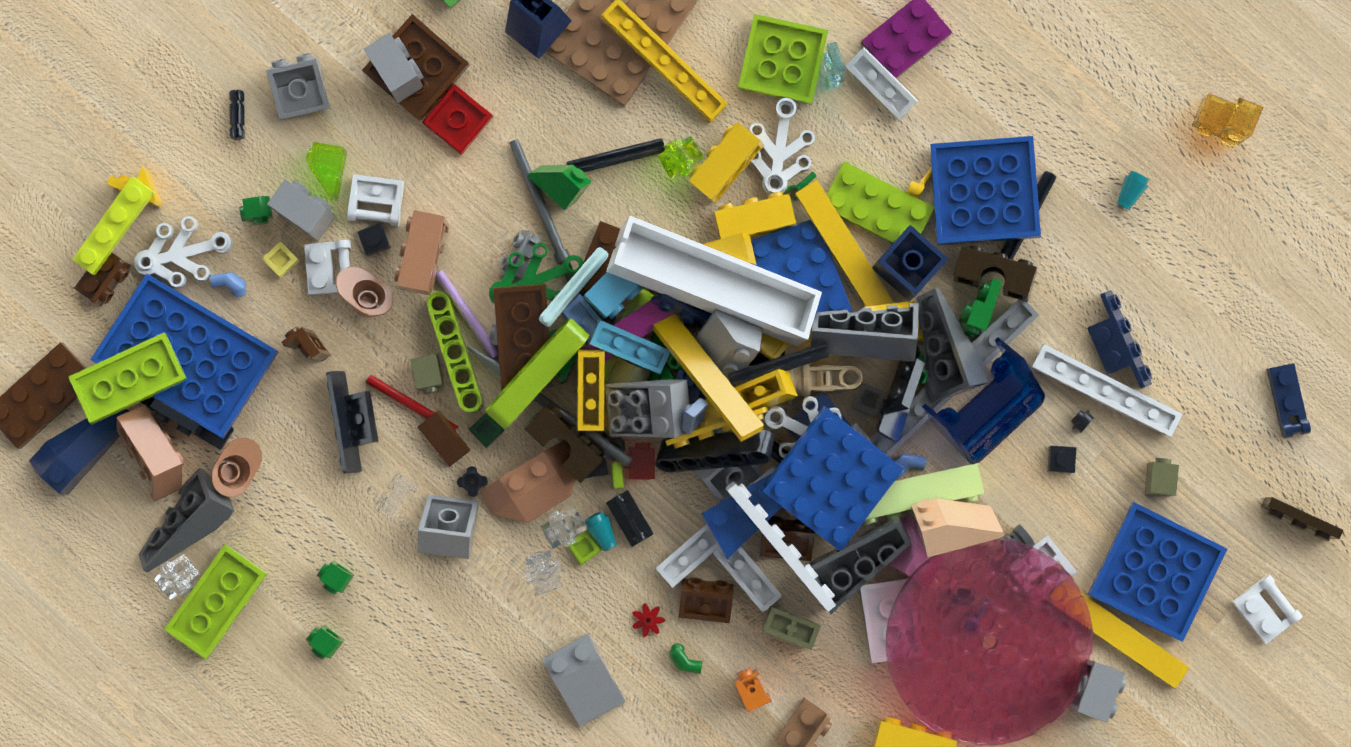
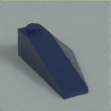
M126 408L94 424H90L87 418L46 441L29 462L38 475L59 494H69L120 437L117 432L116 417L129 412V410Z

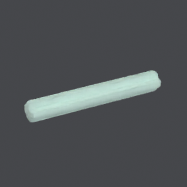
M599 247L593 252L540 315L539 321L542 324L550 327L607 260V251Z

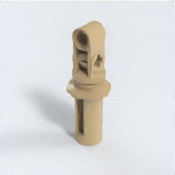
M810 364L788 370L797 395H803L804 398L810 396L811 392L854 391L862 383V373L855 366L819 365L810 367ZM847 372L856 373L858 376L857 383L847 385L843 381L844 374ZM823 374H826V385H824ZM793 398L788 400V405L792 404Z

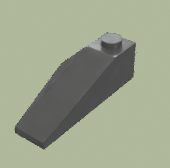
M934 288L918 296L919 328L923 331L924 345H921V354H925L926 369L923 370L927 373L925 385L931 402L949 398L988 383L979 355L940 289Z

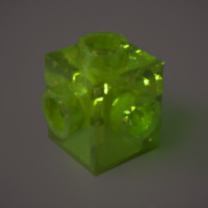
M692 136L679 141L675 139L664 146L665 151L658 156L670 178L681 175L682 178L688 176L694 170V166L704 159Z

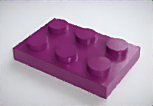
M911 0L865 37L861 44L897 79L949 37L952 31L926 0Z

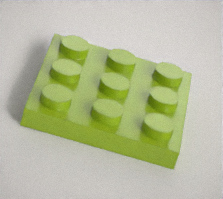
M754 14L738 89L780 99L790 98L794 102L812 105L828 30Z

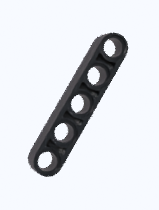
M763 430L741 442L734 432L715 433L714 436L699 440L698 436L689 438L690 444L676 449L674 444L667 446L666 440L672 438H666L661 441L655 465L661 471L672 473L766 464L770 460L775 437L771 432Z

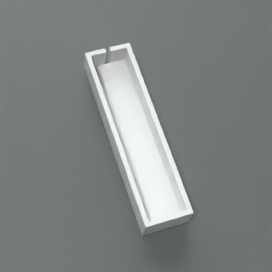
M629 216L621 225L615 243L616 248L612 252L606 272L656 292L667 294L679 301L713 313L715 309L759 326L763 328L762 333L789 344L799 346L808 340L822 292L632 216Z

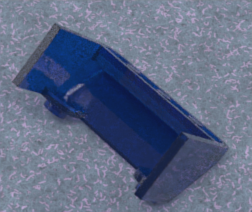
M999 337L994 341L1002 355L992 363L991 375L994 380L958 413L951 407L936 413L926 403L922 406L934 426L971 464L982 461L1043 404L1045 399V393L1024 357Z

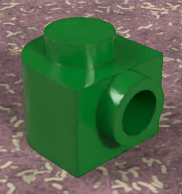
M269 196L242 199L243 206L239 207L242 222H253V225L269 223L268 219L273 217L272 208L267 205L270 201Z
M333 561L329 565L325 563L318 572L317 577L324 583L323 588L336 595L337 592H344L354 574L336 561Z
M325 625L320 629L315 627L306 639L309 642L308 645L312 647V653L320 659L325 657L331 659L344 642L340 636Z

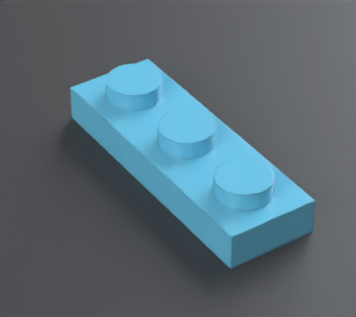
M600 319L588 342L595 347L658 374H661L670 354L667 348Z

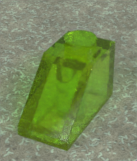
M313 142L312 148H309L307 151L306 163H309L308 167L332 200L338 201L347 150L341 146Z

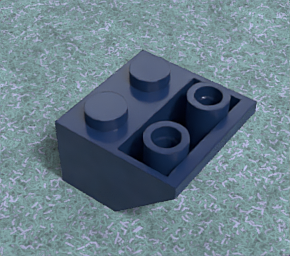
M511 0L505 33L536 58L540 59L572 20L551 0Z

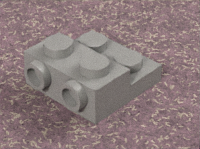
M311 53L296 56L297 61L287 63L286 59H280L271 62L272 67L267 68L266 72L280 120L330 108L318 56L312 57Z

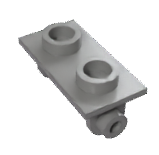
M522 230L513 239L511 253L519 252L523 257L526 256L531 259L533 256V246L539 243L541 238L534 234L530 238L532 232ZM506 255L501 262L500 269L502 270L499 274L501 276H504L508 268V258L510 255ZM514 256L511 262L518 265L521 262V258ZM524 261L523 265L517 269L513 282L516 283L523 279L529 263Z

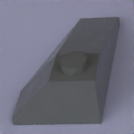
M199 468L178 492L182 496L174 508L169 506L165 513L167 517L161 528H155L140 551L139 558L143 571H151L217 530L234 512L230 498L221 495L215 490L211 477L203 469Z

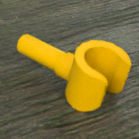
M932 167L923 176L920 183L912 180L906 193L918 198L928 180L932 177Z

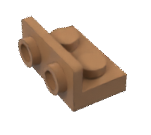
M804 697L775 741L783 747H817L815 741L819 735L824 737L832 726V723L829 721L832 717Z

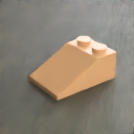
M939 498L925 499L911 505L916 530L927 557L1004 537L1002 528L991 506Z

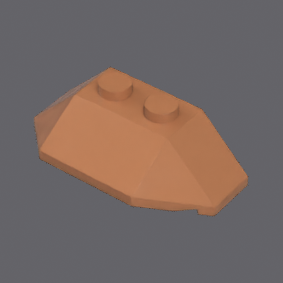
M563 440L548 448L480 492L492 514L529 523L572 496L576 479L562 466V461L571 451L569 443Z

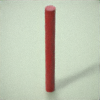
M370 375L366 380V384L425 419H428L435 413L373 375ZM447 420L454 430L457 431L459 426Z

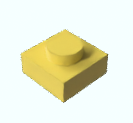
M281 241L262 258L280 278L300 261Z

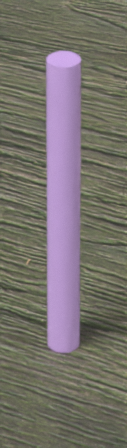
M444 271L438 272L435 278L490 357L492 359L498 356V349L492 344V340L489 339V336Z

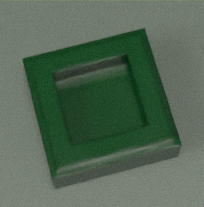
M486 413L468 429L486 448L505 431Z

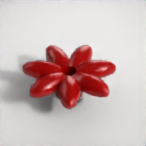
M644 603L642 607L643 613L633 612V615L639 619V621L633 624V628L643 627V637L648 635L650 629L654 633L659 634L660 631L656 624L665 622L663 617L657 616L660 607L656 606L650 612L648 605ZM646 618H650L651 621L649 623L646 622Z

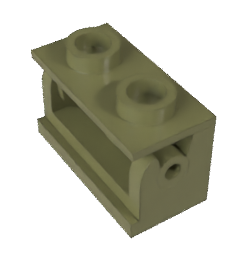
M770 606L762 631L812 650L821 625Z

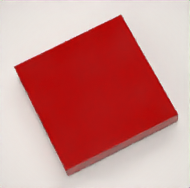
M453 84L422 121V124L462 155L494 116Z

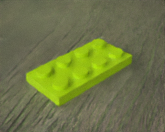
M845 161L827 193L828 198L842 219L891 244L896 241L909 225L922 234L935 208Z
M164 332L69 376V379L89 423L94 424L186 381L187 377L167 334Z
M224 544L164 630L204 659H208L268 573L229 545Z

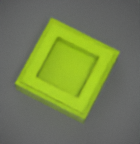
M613 462L611 464L613 487L615 489L624 488L623 465L620 462Z
M587 530L566 544L580 565H583L602 551Z

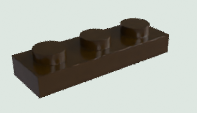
M1265 497L1261 505L1262 508L1268 510L1267 514L1279 520H1282L1283 517L1292 521L1291 526L1303 531L1306 528L1315 531L1314 536L1329 542L1330 539H1340L1343 533V529L1273 497Z

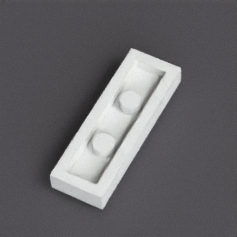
M862 48L845 66L899 120L918 102L866 48Z
M720 547L713 552L715 557L762 613L782 597L780 592L742 547L728 559H726Z

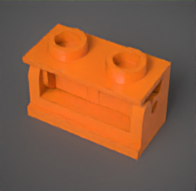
M751 667L736 673L738 678L734 679V683L748 712L772 702L769 694L765 693L759 679L756 678V676L760 675L757 669L752 671Z

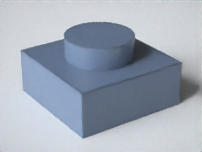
M699 398L693 405H687L681 416L683 418L681 430L690 435L704 421L709 403Z

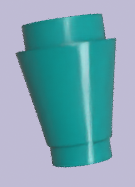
M1131 170L1129 175H1125L1116 204L1130 210L1148 188L1147 183L1149 179Z
M600 511L585 519L587 525L585 528L599 546L602 547L603 551H607L617 545L608 515L605 516L603 511Z

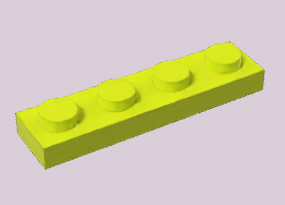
M131 177L72 260L92 275H96L155 192L137 178Z

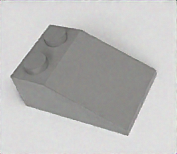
M590 633L542 658L552 680L579 726L626 702Z

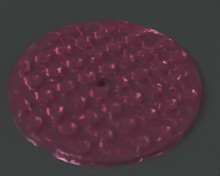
M998 538L932 556L912 573L899 591L889 615L885 644L886 658L891 678L900 697L915 716L929 728L950 739L976 745L992 746L1007 744L1032 736L1033 732L1048 723L1051 724L1073 702L1082 677L1087 675V661L1093 650L1092 621L1084 596L1081 594L1072 576L1063 566L1035 547L1011 539ZM989 635L995 636V645L991 648H985L983 646V638Z

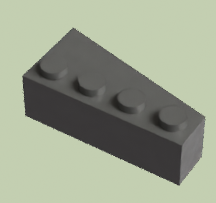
M919 303L909 304V308H898L897 305L886 306V310L872 311L871 307L861 308L860 311L855 313H849L848 310L816 312L813 320L811 347L825 343L829 355L915 362L918 340Z
M899 516L849 541L843 549L838 550L835 548L807 563L818 574V577L815 578L817 583L821 587L826 584L835 595L832 601L836 606L829 611L830 614L835 612L866 582H869L883 567L887 566L911 545V537Z

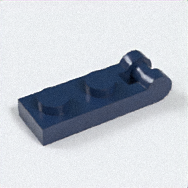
M1295 364L1268 368L1267 374L1282 437L1284 439L1293 437V434L1297 433L1301 435L1310 434L1311 427L1306 416ZM1296 416L1297 423L1291 424L1288 417Z

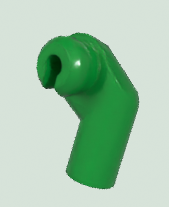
M679 643L673 644L669 651V658L676 668L680 671L701 674L703 661L688 659L684 653L685 647Z

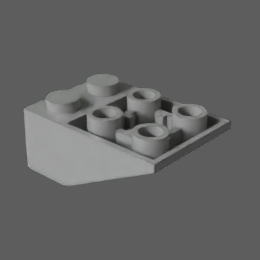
M653 380L605 385L610 436L675 438L686 434L681 430L683 422L681 416L686 406L689 405L687 380Z

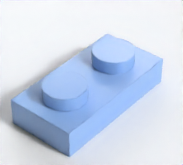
M577 294L561 313L565 320L572 318L590 334L585 342L586 344L589 342L598 320H601L580 294Z

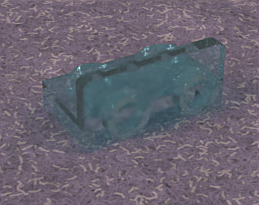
M836 41L827 44L826 53L823 54L826 72L820 73L819 85L820 88L826 87L827 90L840 87L842 85L841 82L845 81L846 69Z

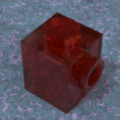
M635 443V448H629V453H626L633 458L628 467L624 465V469H629V479L655 480L656 449L650 448V443Z

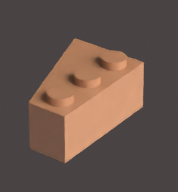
M414 210L413 216L408 217L406 223V232H409L407 242H402L400 256L403 257L401 267L397 266L394 281L397 282L400 290L431 295L438 270L439 254H442L444 245H442L444 232L448 233L450 227L444 216Z
M143 405L116 417L117 432L131 459L135 458L142 471L139 474L142 480H149L152 486V494L150 496L155 502L182 488V466L184 465V460L180 452H175L172 448V442L168 433L161 431L159 420L154 416L155 413H150L146 405Z

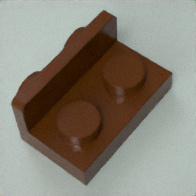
M112 252L96 275H92L86 270L74 289L90 299L95 305L102 307L103 304H107L114 295L113 290L117 284L122 283L129 274L128 269L131 265Z
M304 327L291 329L285 334L286 339L281 342L284 347L291 349L299 348L306 358L310 356L312 359L324 361L330 356V353L315 332Z
M772 516L767 521L771 527L776 524L785 536L782 540L787 546L793 544L802 556L798 560H812L815 535L812 529L799 519L785 520L778 516ZM762 533L760 556L783 559Z
M697 577L684 578L682 580L678 618L730 623L734 584L723 580L713 582L704 581Z

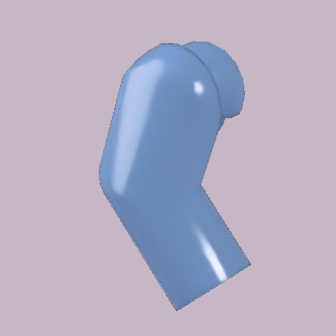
M233 272L210 276L213 288L227 286L230 290H233L235 297H242L247 292L245 281Z
M902 454L894 460L904 468L897 478H901L910 468L924 470L926 465L925 457Z

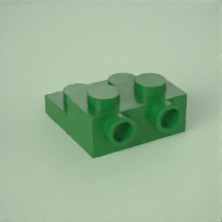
M992 278L989 282L984 283L983 287L980 286L976 299L962 308L958 322L962 323L961 327L968 337L975 338V335H981L987 331L1003 281Z

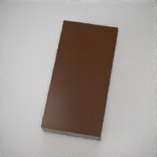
M439 410L418 426L419 430L449 467L470 451V448Z

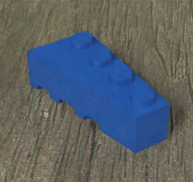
M771 474L746 488L752 495L748 498L754 506L759 503L769 515L765 518L766 521L782 507L760 490ZM732 496L701 513L726 559L736 552L759 529Z

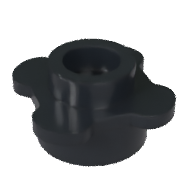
M474 466L468 467L463 477L457 479V485L461 488L463 487L470 497H476L480 488L488 483L487 477L481 476ZM471 479L475 480L474 484L470 483Z

